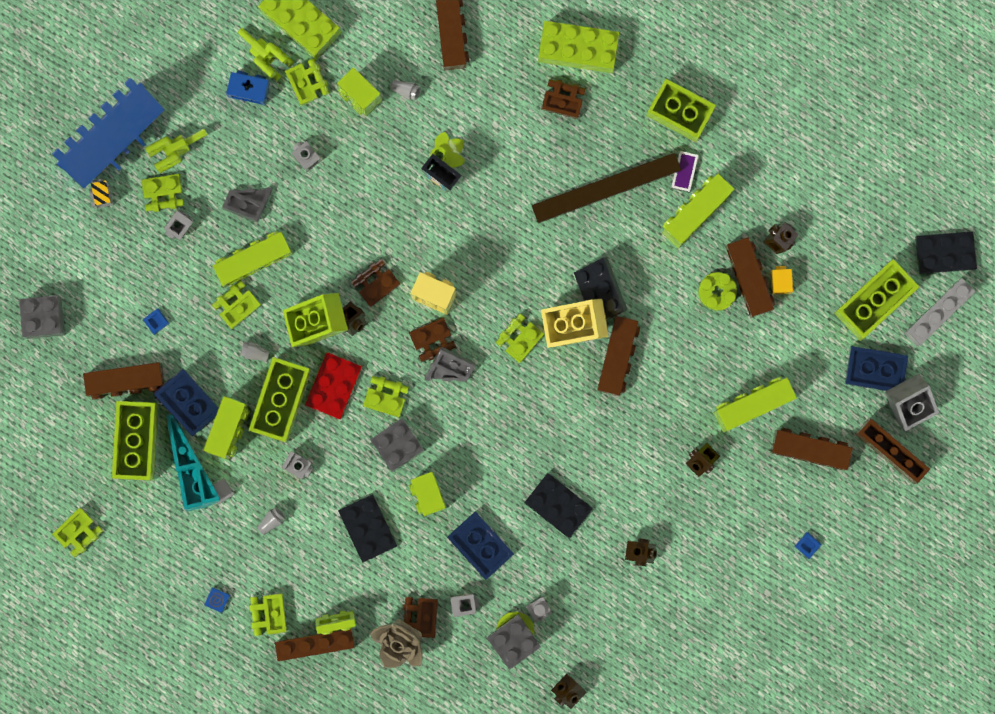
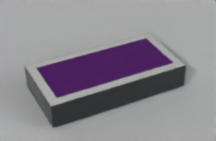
M683 151L679 152L678 163L681 172L674 174L671 189L690 193L698 155Z

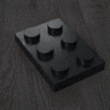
M973 231L915 237L919 274L977 269Z
M603 257L574 272L584 301L602 299L606 321L627 311L607 257Z
M549 473L545 475L524 502L569 539L593 509Z
M373 494L338 510L362 563L397 547Z

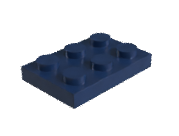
M851 346L845 384L887 391L905 381L908 355Z
M184 368L154 392V395L192 437L216 417L219 409Z
M476 511L447 537L485 580L514 555Z

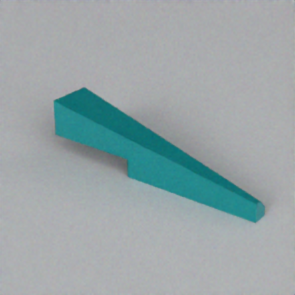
M172 414L166 415L184 510L186 512L197 510L220 502V497L175 417Z

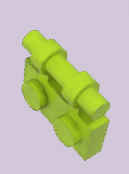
M315 59L308 61L310 68L306 70L301 63L285 71L301 106L318 99L316 95L318 90H321L323 96L330 94L328 82L324 80L320 72L322 69L320 65H317ZM314 75L317 83L312 85L308 76Z
M179 174L141 180L144 199L152 198V203L145 204L146 212H159L160 209L166 208L172 210L179 206H184L183 198H175V194L182 193ZM169 195L168 201L159 202L158 197Z
M242 281L229 287L230 290L223 296H218L216 298L217 301L212 304L215 310H218L221 306L225 309L219 315L232 330L262 306L249 290L244 294L240 292L245 287ZM236 295L238 299L229 306L227 301Z
M520 313L515 319L513 318L510 321L511 324L504 332L502 331L499 334V338L495 342L499 347L505 342L508 343L510 346L505 352L518 363L522 362L544 336V333L531 322L526 327L522 326L521 323L525 317ZM518 329L521 333L515 340H512L510 336Z
M372 375L370 383L377 384L376 390L368 388L363 407L400 418L405 399L398 396L400 392L407 394L409 386L402 385V382L386 380V377L383 376L377 377ZM383 387L393 389V394L383 393Z
M80 507L52 535L64 548L72 544L75 548L70 553L76 558L80 553L83 554L87 550L86 547L92 541L95 542L99 538L103 529L97 526L92 530L89 526L94 520ZM85 532L88 536L79 542L76 538Z
M283 593L263 596L264 604H258V597H250L251 605H249V610L252 611L253 622L251 623V628L254 629V636L262 635V627H266L267 635L287 632ZM259 610L265 611L266 621H260Z
M340 611V614L330 616L325 614L323 617L315 618L317 634L322 633L326 635L340 629L347 631L356 626L353 611Z

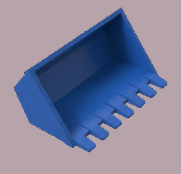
M129 78L125 82V85L130 89L126 95L117 90L112 95L118 101L113 107L107 101L101 105L100 108L106 113L101 119L95 113L88 118L94 124L89 131L81 125L76 130L82 136L77 142L71 136L64 141L70 148L65 154L59 148L52 153L58 160L56 164L65 170L83 189L110 163L120 171L122 168L114 159L122 151L128 155L130 151L126 147L133 140L136 139L143 147L147 145L139 135L165 109L153 98L141 82L137 85Z

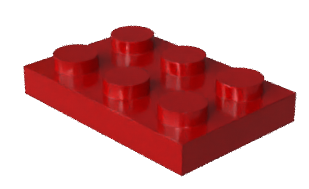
M326 352L305 406L341 420L362 366Z

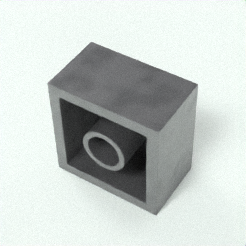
M53 295L19 299L23 338L34 339L65 335L62 298L60 296Z
M920 374L885 392L896 421L905 431L939 414L930 386Z
M403 418L370 439L391 472L396 471L424 452V449Z
M519 614L487 636V640L509 670L541 648V645Z

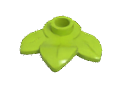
M443 132L436 137L435 148L432 149L430 156L442 153L444 155L441 159L451 168L459 167L465 163V159L459 155L464 147V140L457 138L449 140L447 133Z

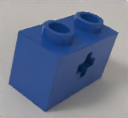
M243 71L231 72L226 95L228 98L265 105L270 82L262 75L252 77ZM251 83L253 88H249L247 91L244 86H248Z

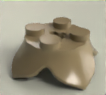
M397 619L394 623L379 626L370 633L372 640L375 643L381 644L380 659L384 668H396L406 661L412 666H421L423 653L421 649L422 634L420 631Z

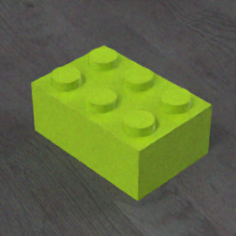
M665 78L646 116L697 142L716 105Z
M339 293L322 294L283 310L292 347L307 346L348 330Z
M223 396L203 451L230 460L231 457L234 458L238 448L235 446L236 441L241 439L244 433L242 425L244 421H248L251 414L250 406Z

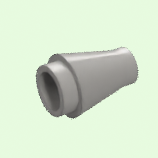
M394 80L391 85V91L410 101L417 100L420 86L414 82Z
M244 341L240 356L244 357V359L266 362L270 351L251 341Z
M276 507L270 509L257 526V529L261 534L265 535L283 524L284 514Z

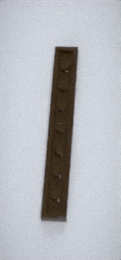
M675 153L531 206L539 224L681 172V168Z

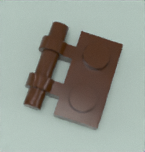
M549 79L547 86L553 87L554 92H545L541 110L578 119L583 100L576 98V95H584L586 88L579 87V84L575 83L573 85L563 83V80ZM560 90H564L571 92L570 96H566L559 94Z
M382 259L376 263H371L367 270L362 274L358 273L356 278L351 281L355 288L360 284L365 287L359 293L370 308L401 285L389 269L384 273L380 271L385 265ZM375 273L378 278L369 284L366 279Z
M444 318L409 332L416 351L421 348L425 350V353L419 355L421 363L426 360H433L441 347L449 351L456 348L454 340L449 343L445 341V338L451 336V333ZM440 342L441 346L430 350L429 345Z
M405 597V604H403L402 608L404 610L403 621L420 631L422 637L435 638L438 599L419 598L418 605H412L413 597ZM412 611H418L417 623L411 622Z

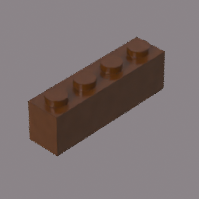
M436 0L444 71L466 68V63L470 61L469 52L464 50V44H467V35L462 33V26H465L464 14H460L463 0Z
M749 237L727 244L725 247L750 318L773 311L775 300L768 293L767 288H769L767 278L762 276L761 270H763L760 259H756L754 253L756 252V246L754 242L750 241Z
M615 316L597 388L598 392L618 397L620 393L625 392L627 382H624L625 374L629 375L631 363H628L629 357L634 356L636 345H633L634 337L638 338L641 328L637 326L638 321Z
M160 362L83 373L85 393L87 397H92V400L103 399V395L111 394V397L123 396L122 392L130 391V394H140L142 389H149V392H154L165 384L163 367Z
M871 418L867 419L855 433L857 437L913 484H918L930 470L929 467Z
M782 427L780 430L775 431L770 453L843 471L848 470L853 450L852 447H848L849 443L837 441V444L829 442V438L818 436V439L810 438L811 434L799 432V435L793 434L791 429Z
M353 628L347 631H333L326 635L321 633L274 642L277 661L356 647Z

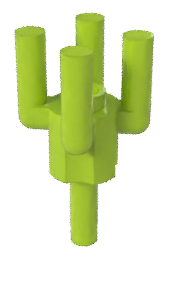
M244 28L239 29L238 34L251 45L249 52L255 57L254 63L277 82L282 76L269 64L275 58H278L290 68L294 61L273 43H267L263 38L256 40Z
M202 129L183 139L182 135H179L172 140L165 136L145 147V150L150 157L164 150L167 157L154 164L160 174L182 161L180 156L190 151L188 145L207 136L205 129Z

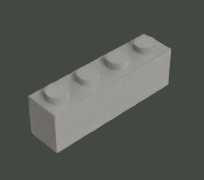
M962 278L957 280L904 334L916 347L922 345L975 291Z

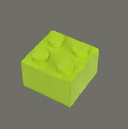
M354 67L337 82L339 95L346 102L350 100L352 108L359 115L363 113L367 117L382 102L381 94Z
M433 472L410 480L412 484L408 486L412 496L416 495L418 499L415 505L419 514L423 513L424 517L447 509Z

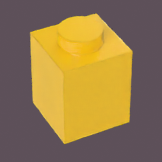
M776 266L775 270L770 272L772 294H791L793 292L792 269H787V266Z

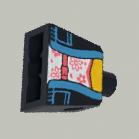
M434 154L430 156L421 168L428 179L446 192L451 191L462 176Z

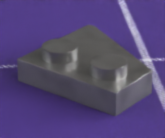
M267 187L260 190H254L253 188L243 191L229 190L222 209L258 223L272 188Z
M441 347L424 380L442 379V381L456 380L467 382L475 368V362Z

